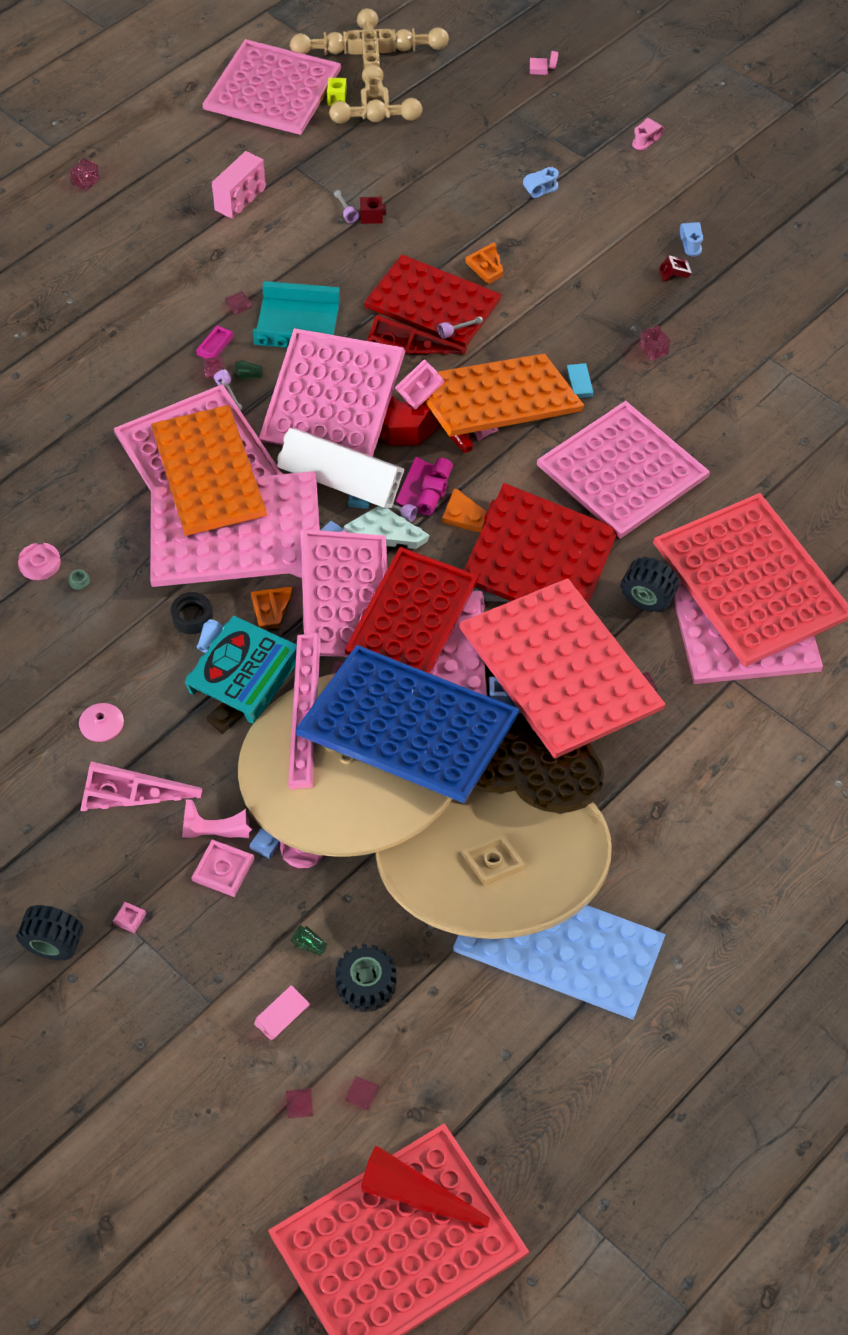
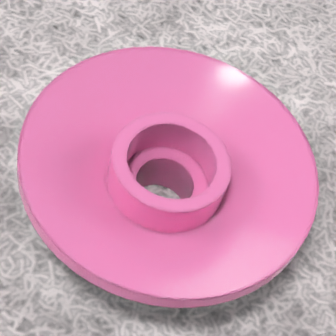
M98 703L88 707L79 719L81 733L87 739L95 742H105L115 738L121 732L124 725L122 712L116 706L108 703Z

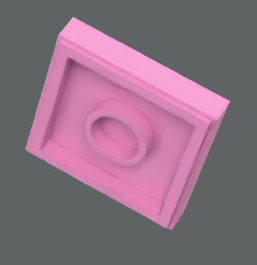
M212 839L192 876V881L235 897L254 861V855Z

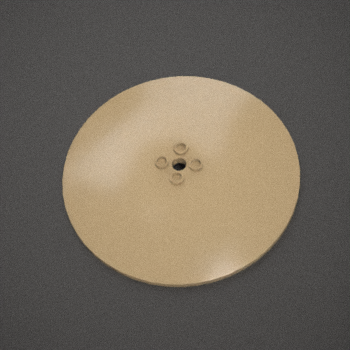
M335 674L319 677L318 697ZM294 688L276 699L256 719L246 735L239 755L238 780L245 805L256 822L267 833L284 844L316 855L350 857L392 848L409 840L431 825L452 800V798L317 743H315L313 788L290 790L288 780Z
M474 788L465 803L452 799L442 814L419 834L392 848L376 852V861L381 879L389 893L406 911L433 927L453 934L473 938L499 939L538 933L568 920L582 910L596 896L608 875L612 845L607 823L593 802L585 808L558 814L530 806L518 796L516 791L498 794ZM494 859V860H497L498 862L492 863V862H489L488 860Z

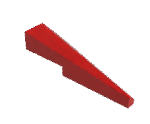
M375 315L368 336L369 339L374 335L386 345L403 347L405 353L465 354L467 347L379 315Z
M375 1145L368 1159L362 1180V1192L412 1204L414 1209L488 1228L490 1217Z

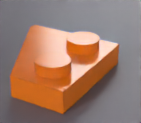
M494 242L465 257V263L488 285L503 277V268L500 264V257L497 254Z
M292 586L251 592L258 627L264 630L280 628L292 595Z

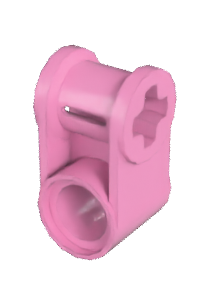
M647 118L635 128L634 133L636 136L632 146L637 150L647 149L652 143L660 139L664 132V126Z

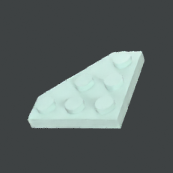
M377 506L343 527V530L347 533L386 535V546L396 547V544H405L407 548L417 549L428 542L430 536L422 531L421 528L414 526L406 521L405 518L392 512L389 508Z

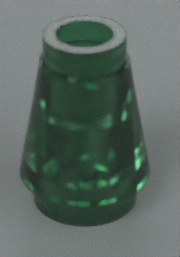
M243 360L235 361L233 377H238V379L261 378L262 366Z
M300 925L291 938V942L295 944L294 947L317 954L320 957L328 946L308 926L303 927Z

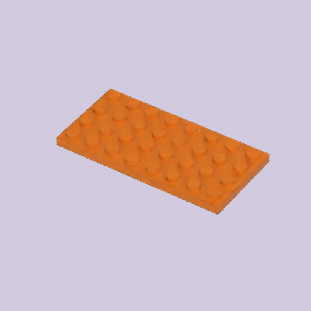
M545 353L438 371V375L445 382L425 400L449 437L582 412L585 406L579 397L574 394L572 388Z
M230 405L151 423L184 536L267 516L266 508Z

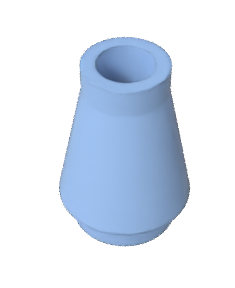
M209 619L207 623H204L197 649L204 653L208 651L212 641L222 632L223 626L219 622Z

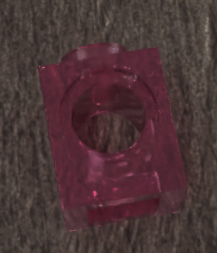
M85 158L70 170L72 185L85 191L89 190L100 180L98 165Z
M655 326L641 332L640 346L652 361L668 354L670 340L659 326Z

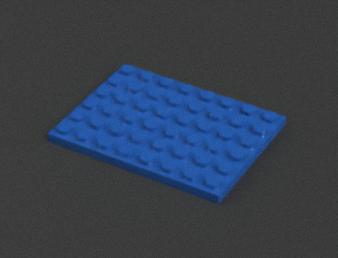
M356 645L297 726L296 735L465 803L517 718L519 709Z

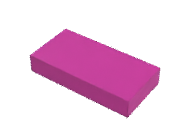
M217 325L197 348V355L214 361L232 340L234 333Z

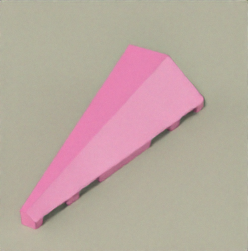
M91 761L80 811L97 808L108 809L109 807L123 805L126 807L160 803L166 800L177 801L192 797L201 798L202 788Z

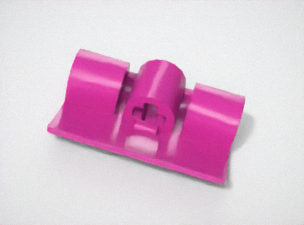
M415 457L396 499V503L402 507L406 504H411L418 508L417 513L432 515L439 498H443L446 493L447 480L453 469L452 462L446 458H438L433 465Z

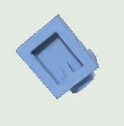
M261 828L250 843V849L270 859L280 845V841Z

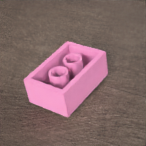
M245 151L212 182L216 211L233 219L260 192L264 191L266 183L263 159Z

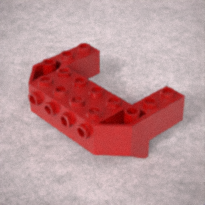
M372 335L369 339L366 340L369 342L385 344L374 335ZM391 396L378 439L384 441L389 446H417L442 427V425L426 402H423L415 410L407 401L403 404Z

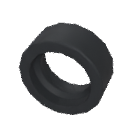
M197 592L181 594L174 600L171 606L173 624L179 631L186 634L202 632L204 623L213 618L209 599ZM189 606H198L205 611L203 616L195 620L182 619L179 613Z

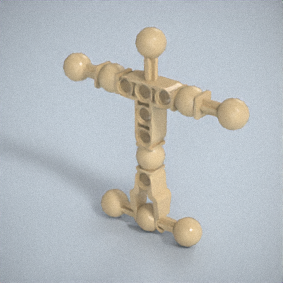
M369 8L362 9L357 16V23L363 30L343 31V35L338 32H332L327 36L326 32H324V39H310L307 35L301 33L291 38V50L305 55L310 52V49H325V55H327V51L335 55L340 54L342 51H344V54L363 55L364 69L362 80L365 88L361 90L362 107H350L343 101L335 102L331 105L329 114L332 121L337 124L346 123L350 120V117L367 118L375 123L382 121L385 117L390 118L391 115H402L403 118L409 121L417 120L422 113V105L417 99L408 98L401 105H389L388 89L382 85L384 74L380 68L379 53L396 52V48L403 52L411 48L415 51V45L429 44L431 48L441 50L447 46L449 41L448 33L439 27L432 29L429 34L415 35L414 28H412V32L407 29H401L396 33L395 29H374L378 23V16L374 10Z

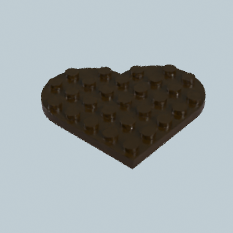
M519 713L474 788L498 794L516 791L525 803L534 808L563 814L585 808L599 796L604 784V769L590 743L554 758L522 713Z

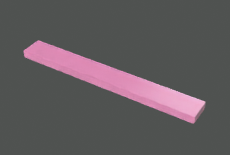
M319 633L297 635L288 780L290 790L313 788L315 742L296 735V728L318 698L321 641Z

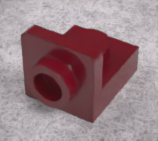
M670 255L667 256L659 267L662 280L665 282L672 275L689 278L692 274L687 260Z

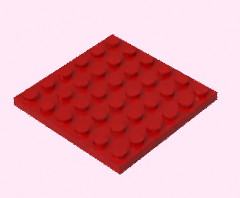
M503 482L464 570L478 575V582L475 587L509 601L516 600L568 578L589 604L617 533L604 522Z

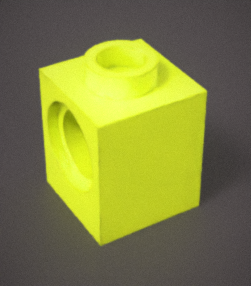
M329 78L327 88L328 106L338 101L346 102V78Z

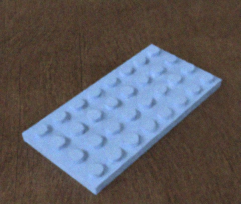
M586 905L568 920L534 934L499 939L473 938L458 935L453 951L634 1020L666 934Z

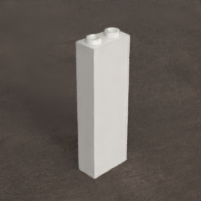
M289 428L285 433L284 445L277 458V467L292 473L316 471L318 483L384 508H392L404 472V468L294 428Z

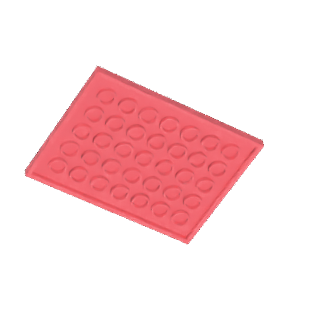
M761 493L654 538L653 544L672 570L675 571L683 585L744 667L848 621V603Z
M568 578L460 622L459 628L554 758L580 748L665 708L666 704Z
M445 1123L394 1153L393 1156L490 1217L488 1228L414 1209L412 1204L362 1192L361 1184L365 1173L363 1172L268 1230L270 1237L328 1335H405L529 1255V1250Z

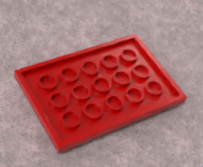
M401 254L365 300L364 305L365 308L437 337H440L438 324L448 322L455 326L475 320L476 317L480 316L483 319L481 324L475 323L455 329L449 338H445V340L467 347L500 302L501 294Z
M399 547L344 649L345 654L350 655L355 646L358 645L431 674L478 582V575Z

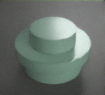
M74 570L69 576V585L76 590L84 589L90 584V577L84 570Z

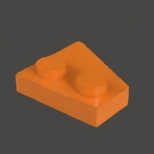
M454 488L442 517V523L481 533L487 511L461 491Z

